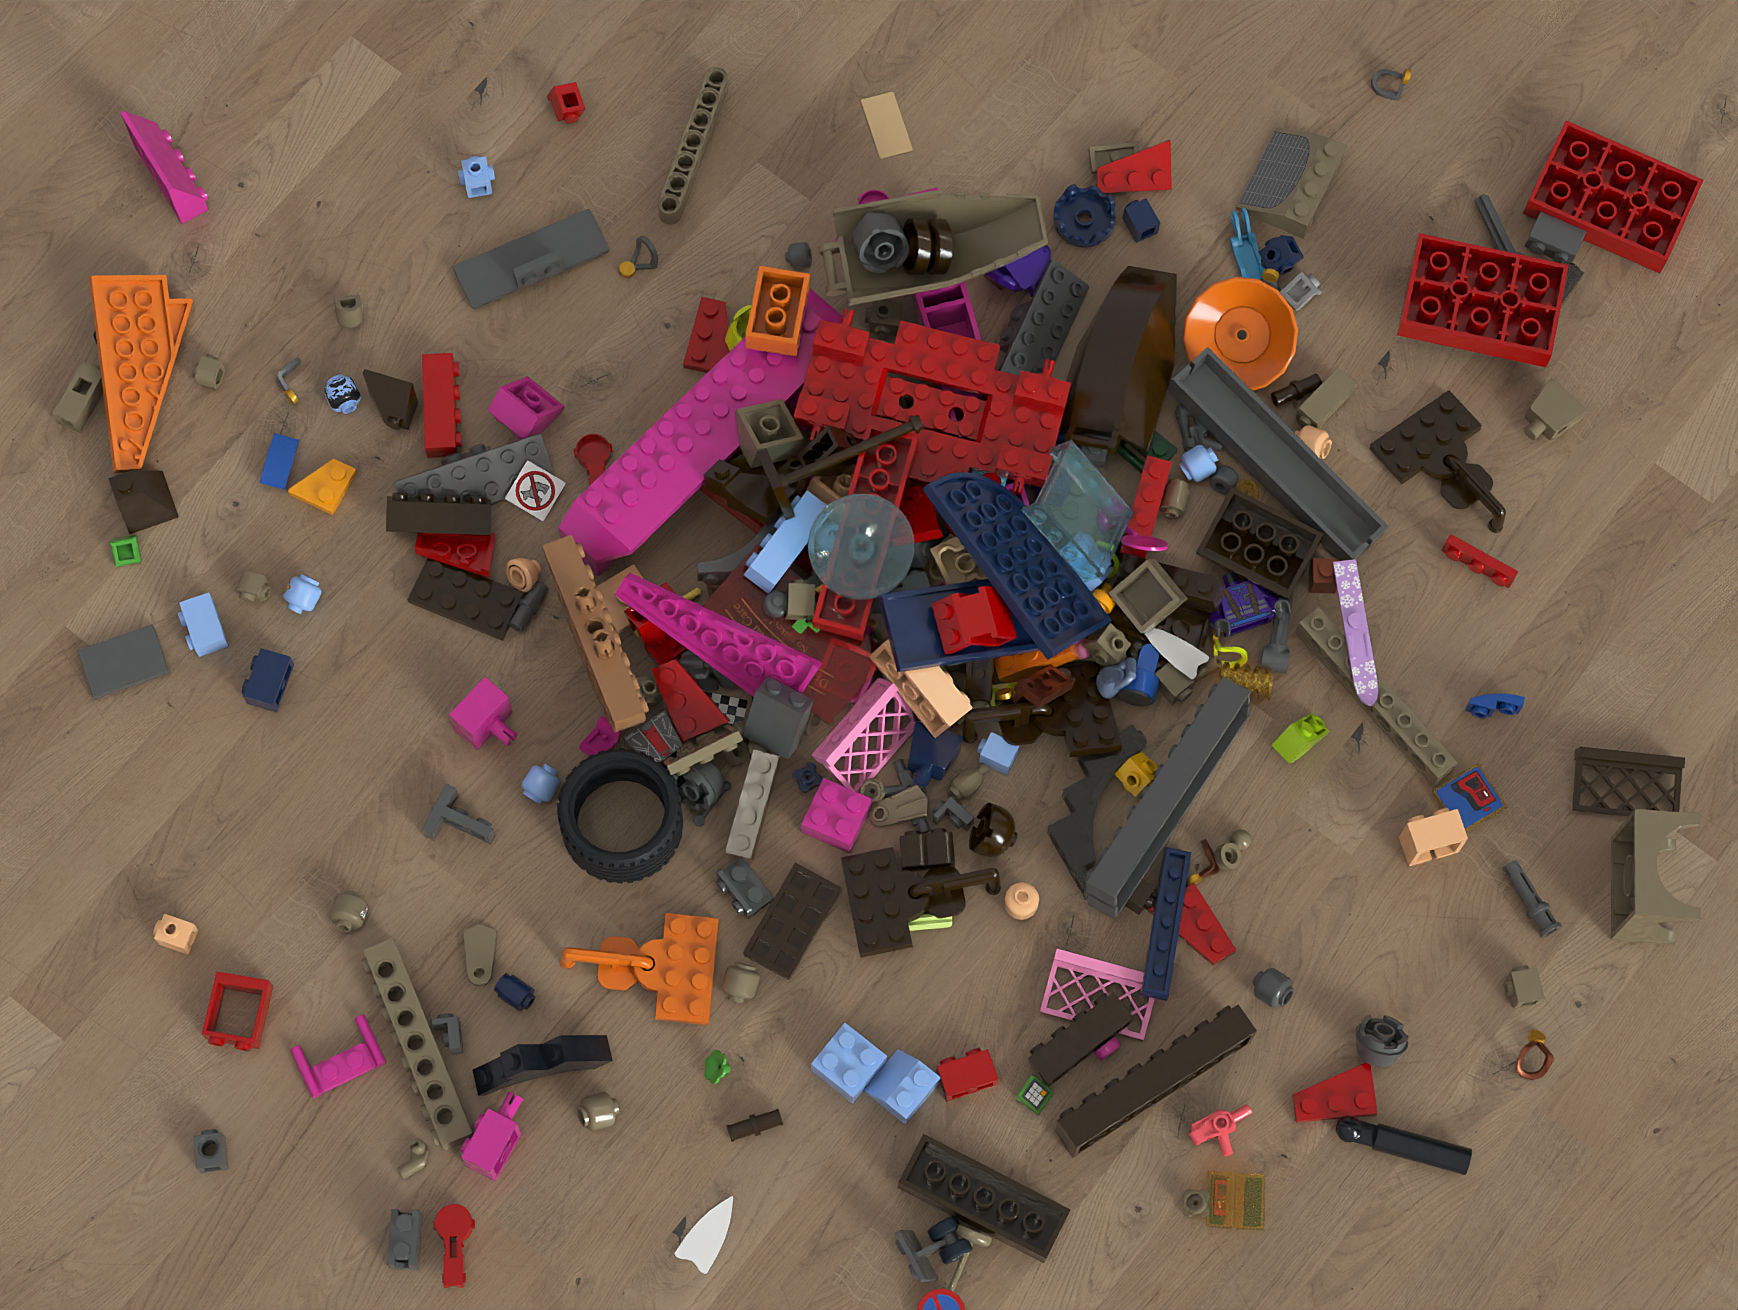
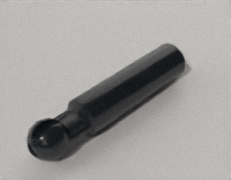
M1353 1116L1342 1117L1336 1125V1134L1344 1142L1363 1144L1372 1147V1150L1462 1175H1466L1470 1165L1471 1148L1380 1123L1374 1125L1360 1121Z

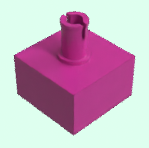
M486 677L449 714L454 731L476 750L492 734L501 740L505 746H509L511 744L510 739L514 741L518 735L503 723L513 713L508 696Z

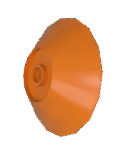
M1233 277L1213 283L1196 297L1185 317L1182 340L1190 364L1202 351L1209 347L1253 391L1267 387L1285 372L1296 352L1298 327L1292 307L1279 290L1259 279ZM1241 330L1247 333V337L1244 340L1238 337V333Z

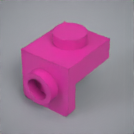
M601 716L596 727L581 742L579 749L589 756L592 754L596 755L602 750L613 749L617 746L622 731L614 733L606 717Z

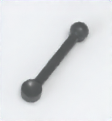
M724 781V786L718 797V800L725 793V791H729L731 789V783L729 781ZM708 807L701 815L694 818L696 826L701 827L704 825V819L713 807Z

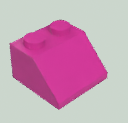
M527 376L501 386L488 411L495 416L498 422L505 424L511 429L516 437L523 439L538 433L541 434L564 410L565 406Z

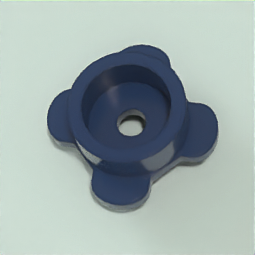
M812 762L807 763L802 769H795L792 773V777L798 782L800 791L805 793L816 786H820L823 779L821 775H818L816 765Z

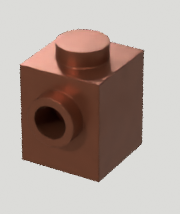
M1313 558L1309 567V593L1335 594L1337 586L1333 562L1339 561V559Z

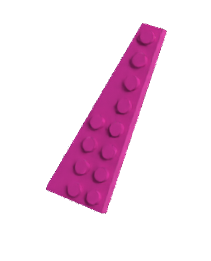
M629 573L624 578L614 594L753 697L767 676L797 692L803 693L823 664L804 653L632 573Z

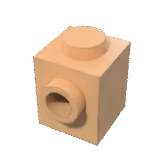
M164 914L162 920L157 921L153 935H155L154 939L159 945L189 955L199 930L193 923Z

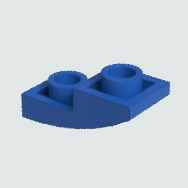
M274 433L260 483L286 489L299 439Z
M1512 694L1481 695L1471 698L1465 711L1471 712L1473 716L1478 718L1491 717L1495 709H1499V712L1506 715L1518 714L1522 709L1525 697Z

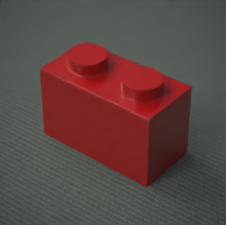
M976 1048L966 1052L965 1057L956 1059L953 1056L940 1061V1065L936 1068V1073L940 1076V1085L946 1102L998 1084L999 1078L988 1049L981 1051L980 1048Z

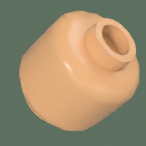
M1306 425L1300 431L1297 430L1295 432L1320 459L1326 458L1332 441L1325 430Z
M1015 883L1006 892L1004 900L1005 910L1014 919H1028L1037 911L1039 894L1035 887L1029 883Z

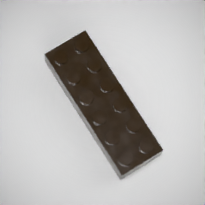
M925 1134L922 1135L898 1182L899 1189L951 1216H956L957 1219L1042 1263H1045L1071 1210Z

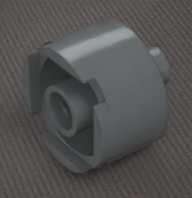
M874 212L866 213L854 228L852 243L860 261L867 270L874 273L888 272L887 269L894 266L897 268L906 260L909 253V244L899 221L892 215Z

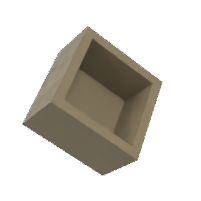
M1156 559L1146 560L1108 593L1140 633L1150 632L1188 599Z

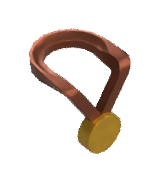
M1206 839L1201 841V844L1210 862V866L1200 873L1188 877L1187 886L1193 883L1196 885L1203 881V878L1215 875L1220 871L1216 864L1214 853Z
M1530 1030L1527 1036L1530 1042L1521 1050L1516 1060V1070L1521 1077L1535 1080L1543 1077L1548 1072L1554 1057L1544 1045L1546 1036L1538 1030ZM1537 1045L1545 1054L1543 1066L1537 1072H1527L1521 1067L1522 1061L1527 1052Z

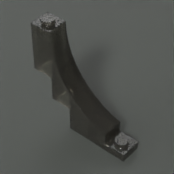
M1134 725L1119 731L1122 742L1121 751L1077 756L1076 761L1086 778L1063 789L1062 798L1069 808L1071 815L1048 826L1047 834L1085 901L1087 900V885L1085 882L1088 874L1087 870L1093 868L1096 862L1093 846V822L1099 800L1107 786L1116 776L1115 773L1130 757L1140 752H1145L1146 738L1140 730L1137 731Z

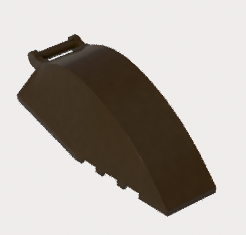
M1127 266L1114 282L1076 348L1066 382H1070L1071 386L1059 428L1060 432L1067 430L1065 445L1073 446V444L1108 450V453L1116 454L1122 439L1144 452L1149 451L1175 367L1177 274ZM1077 432L1110 437V440L1079 435Z

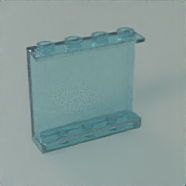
M1070 440L1052 448L1049 455L1053 456L1055 463L1035 503L1023 507L1022 511L1080 578L1087 582L1105 575L1133 515V511L1077 445Z

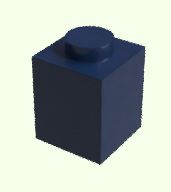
M1147 198L1141 201L1134 200L1124 208L1122 219L1136 243L1158 234L1160 221Z

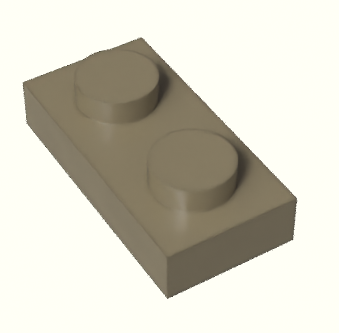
M1138 141L1089 147L1091 173H1096V168L1139 152Z

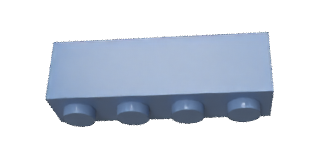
M806 491L802 498L797 495L792 501L791 506L795 517L786 520L782 514L774 525L778 529L775 534L771 535L768 533L760 544L763 549L759 555L754 552L745 563L749 568L744 576L767 593L771 592L832 510L809 491Z

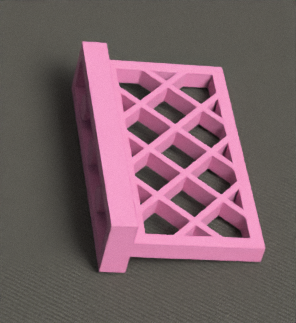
M878 678L812 754L816 761L822 763L841 786L860 793V787L863 785V782L869 778H874L912 734L916 721L921 722L897 691L899 689L890 681ZM893 698L895 700L894 712H886V704ZM907 715L911 721L904 729H900V717ZM894 716L893 730H884L885 717ZM878 717V730L869 731L870 722ZM892 734L891 745L888 748H883L884 735ZM868 736H877L876 749H868ZM857 737H862L861 750L852 751L853 742ZM867 754H876L873 766L866 768ZM853 755H860V768L851 769ZM841 756H845L844 769L837 770L833 765ZM859 773V782L852 788L850 785V774Z
M1057 949L1040 1012L1073 1021L1072 1018L1076 1014L1071 1006L1085 999L1092 1009L1093 1005L1088 997L1101 989L1103 993L1108 995L1104 987L1115 982L1120 984L1126 993L1119 997V1000L1128 997L1135 1009L1130 1014L1134 1015L1137 1013L1142 1021L1140 1033L1129 1031L1126 1027L1118 1034L1144 1040L1155 998L1149 997L1148 1003L1138 1008L1131 997L1132 993L1139 989L1141 990L1144 972ZM1057 967L1068 969L1074 980L1060 987L1055 979ZM1073 971L1082 973V975L1076 977ZM1087 975L1093 976L1100 987L1086 994L1078 980ZM1100 979L1108 980L1109 982L1102 984ZM1054 982L1057 989L1051 992L1052 985ZM1076 982L1083 996L1069 1003L1062 989ZM1125 985H1126V986H1129V987H1133V988H1135V989H1133V990H1131L1130 992H1128V990H1127V988L1125 987ZM1057 992H1060L1067 1004L1058 1011L1046 1008L1049 997ZM1069 1008V1010L1071 1011L1072 1015H1071V1014H1068V1013H1064V1012H1062V1011H1064V1010H1066V1009ZM1146 1008V1012L1143 1018L1140 1011Z

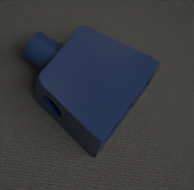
M916 721L907 765L909 771L915 772L914 783L925 787L928 786L930 778L939 781L943 780L960 752L963 736L944 731L934 738L922 722Z

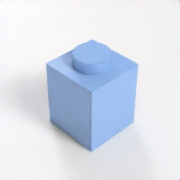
M991 732L988 739L983 738L977 752L980 753L979 763H985L988 767L1008 775L1020 745H1010L1005 742L1003 737Z

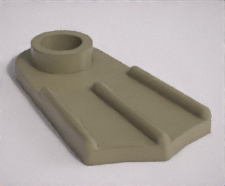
M916 784L875 803L869 810V819L874 825L882 827L925 817L928 815L929 797ZM880 809L884 810V817L878 819L876 817L877 811Z
M478 924L463 930L468 980L473 985L483 986L492 977L497 930ZM483 971L485 974L482 978H476L475 973Z

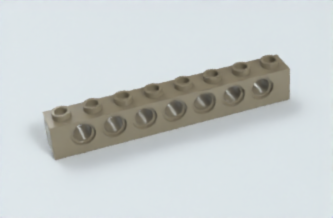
M1319 607L1299 622L1295 632L1297 636L1432 787L1453 771L1458 762L1377 672V700L1372 706H1367L1360 701L1353 684L1346 638Z
M394 938L364 949L363 952L366 958L361 961L367 975L372 973L376 982L372 983L371 986L376 998L382 997L385 1007H382L381 1010L386 1022L392 1021L395 1031L390 1033L396 1047L402 1046L405 1055L400 1057L406 1072L411 1070L415 1080L410 1081L415 1095H421L425 1104L421 1105L420 1108L425 1120L431 1119L435 1129L430 1132L435 1145L441 1144L444 1151L464 1143L468 1137L471 1139L474 1134ZM385 967L394 968L392 975L389 977H381L380 972ZM394 991L403 992L402 999L396 1002L390 1000V995ZM404 1015L413 1016V1021L408 1026L399 1024L400 1019ZM420 1039L423 1041L420 1049H409V1045L413 1040ZM423 1064H432L433 1069L431 1073L427 1075L419 1073V1069ZM441 1088L443 1094L439 1099L433 1100L429 1098V1093L432 1089ZM443 1113L453 1114V1119L450 1123H439V1118Z

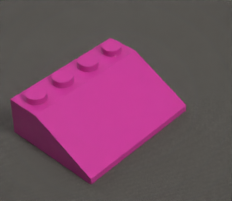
M126 111L120 113L135 150L180 222L183 224L206 212L208 208L205 201L208 200V197L201 186L197 188L194 184L196 178L190 167L185 169L182 165L184 158L178 148L172 149L170 145L172 139L166 129L161 131L156 122Z

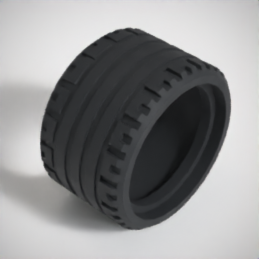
M613 748L607 751L602 750L596 755L592 754L587 759H583L579 762L580 765L578 767L575 766L572 772L567 775L566 782L562 784L558 796L559 803H557V815L565 847L569 855L572 856L573 861L582 870H587V874L599 880L605 879L610 883H633V881L643 880L644 877H650L660 871L661 867L666 865L674 856L675 848H678L683 829L679 790L674 778L670 777V772L659 761L656 762L652 756H648L641 751L639 753L635 752L634 749L619 748V750H614ZM614 781L639 783L657 795L664 806L663 821L657 833L646 844L627 852L602 850L591 844L578 829L579 812L586 798L597 788Z

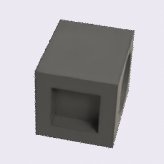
M210 1129L202 1131L201 1135L194 1136L196 1168L199 1172L228 1170L226 1137L222 1132L218 1133V1130ZM210 1144H216V1153L212 1156H205L206 1147Z

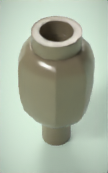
M982 763L976 769L967 768L960 772L950 782V787L947 789L949 797H952L956 802L970 797L981 786L982 776L989 771L988 766Z

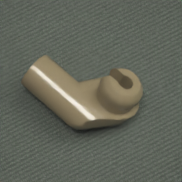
M1217 655L1213 656L1206 663L1199 665L1197 675L1193 680L1197 682L1208 673L1221 668L1222 661Z
M415 1140L411 1143L410 1161L398 1167L404 1180L426 1166L429 1150L422 1140Z

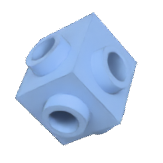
M472 156L467 160H461L463 170H459L458 174L460 184L466 185L468 198L493 194L490 180H495L493 165H487L486 156Z

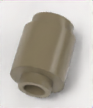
M1171 479L1166 484L1159 508L1165 517L1177 519L1179 516L1184 515L1190 493L1189 485L1185 481Z

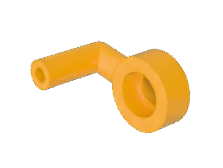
M1104 583L1100 589H1094L1092 594L1105 612L1109 614L1116 603L1108 594L1112 590V586Z

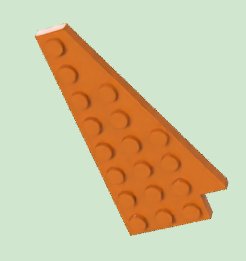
M91 275L89 284L113 473L141 470L193 299H169L166 275Z

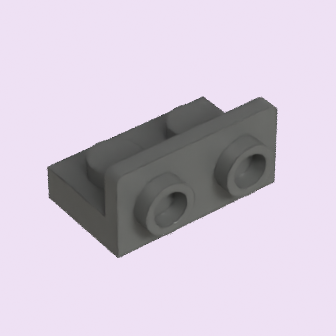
M743 857L725 870L719 869L716 872L718 879L715 881L716 885L724 895L727 892L733 899L731 904L739 915L744 913L749 919L774 900Z

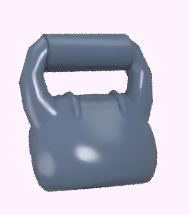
M1127 658L1117 665L1104 667L1099 672L1096 684L1102 697L1107 699L1114 697L1121 688L1127 686L1136 678V660L1134 658ZM1126 668V677L1124 678L1123 670Z

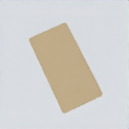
M894 92L861 100L880 159L913 150Z

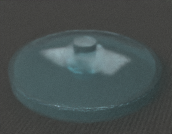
M871 494L844 496L830 503L816 517L808 538L809 559L818 579L834 593L857 600L876 598L897 587L909 572L914 558L912 528L902 511L884 498Z

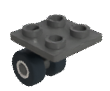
M956 1216L946 1218L928 1229L931 1240L937 1243L924 1249L921 1247L913 1230H900L895 1233L898 1238L896 1245L903 1255H907L911 1263L909 1270L916 1280L919 1279L920 1282H934L938 1279L927 1257L940 1249L942 1250L939 1252V1255L944 1264L952 1263L960 1259L963 1254L973 1250L969 1240L964 1238L959 1240L955 1230L958 1228V1224H960Z

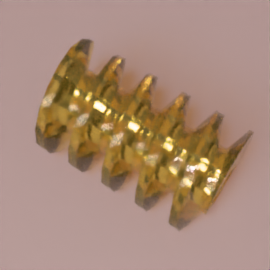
M1225 661L1220 670L1218 684L1225 677L1250 690L1251 694L1253 691H1256L1257 699H1260L1263 693H1266L1267 699L1270 701L1273 687L1271 668L1266 667L1262 674L1260 666H1256L1253 672H1251L1250 665L1246 664L1241 671L1240 664L1235 663L1231 670L1229 662Z

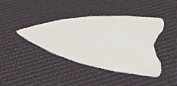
M1153 628L1150 632L1144 633L1159 653L1190 679L1196 677L1198 666L1209 660V656L1193 645L1163 630Z
M733 1196L715 1206L695 1224L674 1253L677 1258L693 1261L700 1272L708 1273L728 1231Z

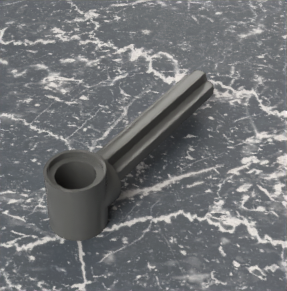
M1482 194L1476 198L1475 203L1497 249L1524 255L1515 251L1489 196Z
M1294 591L1289 600H1287L1290 604V609L1292 607ZM1277 596V598H1278L1279 600H1283V599H1284V598H1282V597H1280V596ZM1283 611L1281 612L1282 619H1277L1276 614H1274L1270 644L1264 646L1260 666L1262 670L1286 673L1290 650L1285 644L1290 614Z

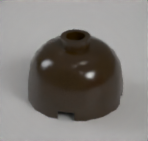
M985 804L976 817L981 819L978 827H972L969 848L972 852L987 857L999 856L1009 846L1013 847L1017 840L1018 834L1015 832V822L1008 810L996 804Z

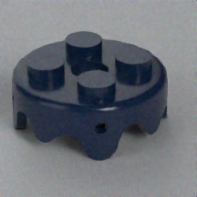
M1072 184L1066 188L1062 196L1055 203L1053 215L1055 229L1063 240L1073 246L1084 248L1099 245L1110 236L1116 220L1114 199L1110 194H1104L1094 185L1087 188H1078L1075 184ZM1080 214H1087L1091 220L1087 223H1082L1077 217Z

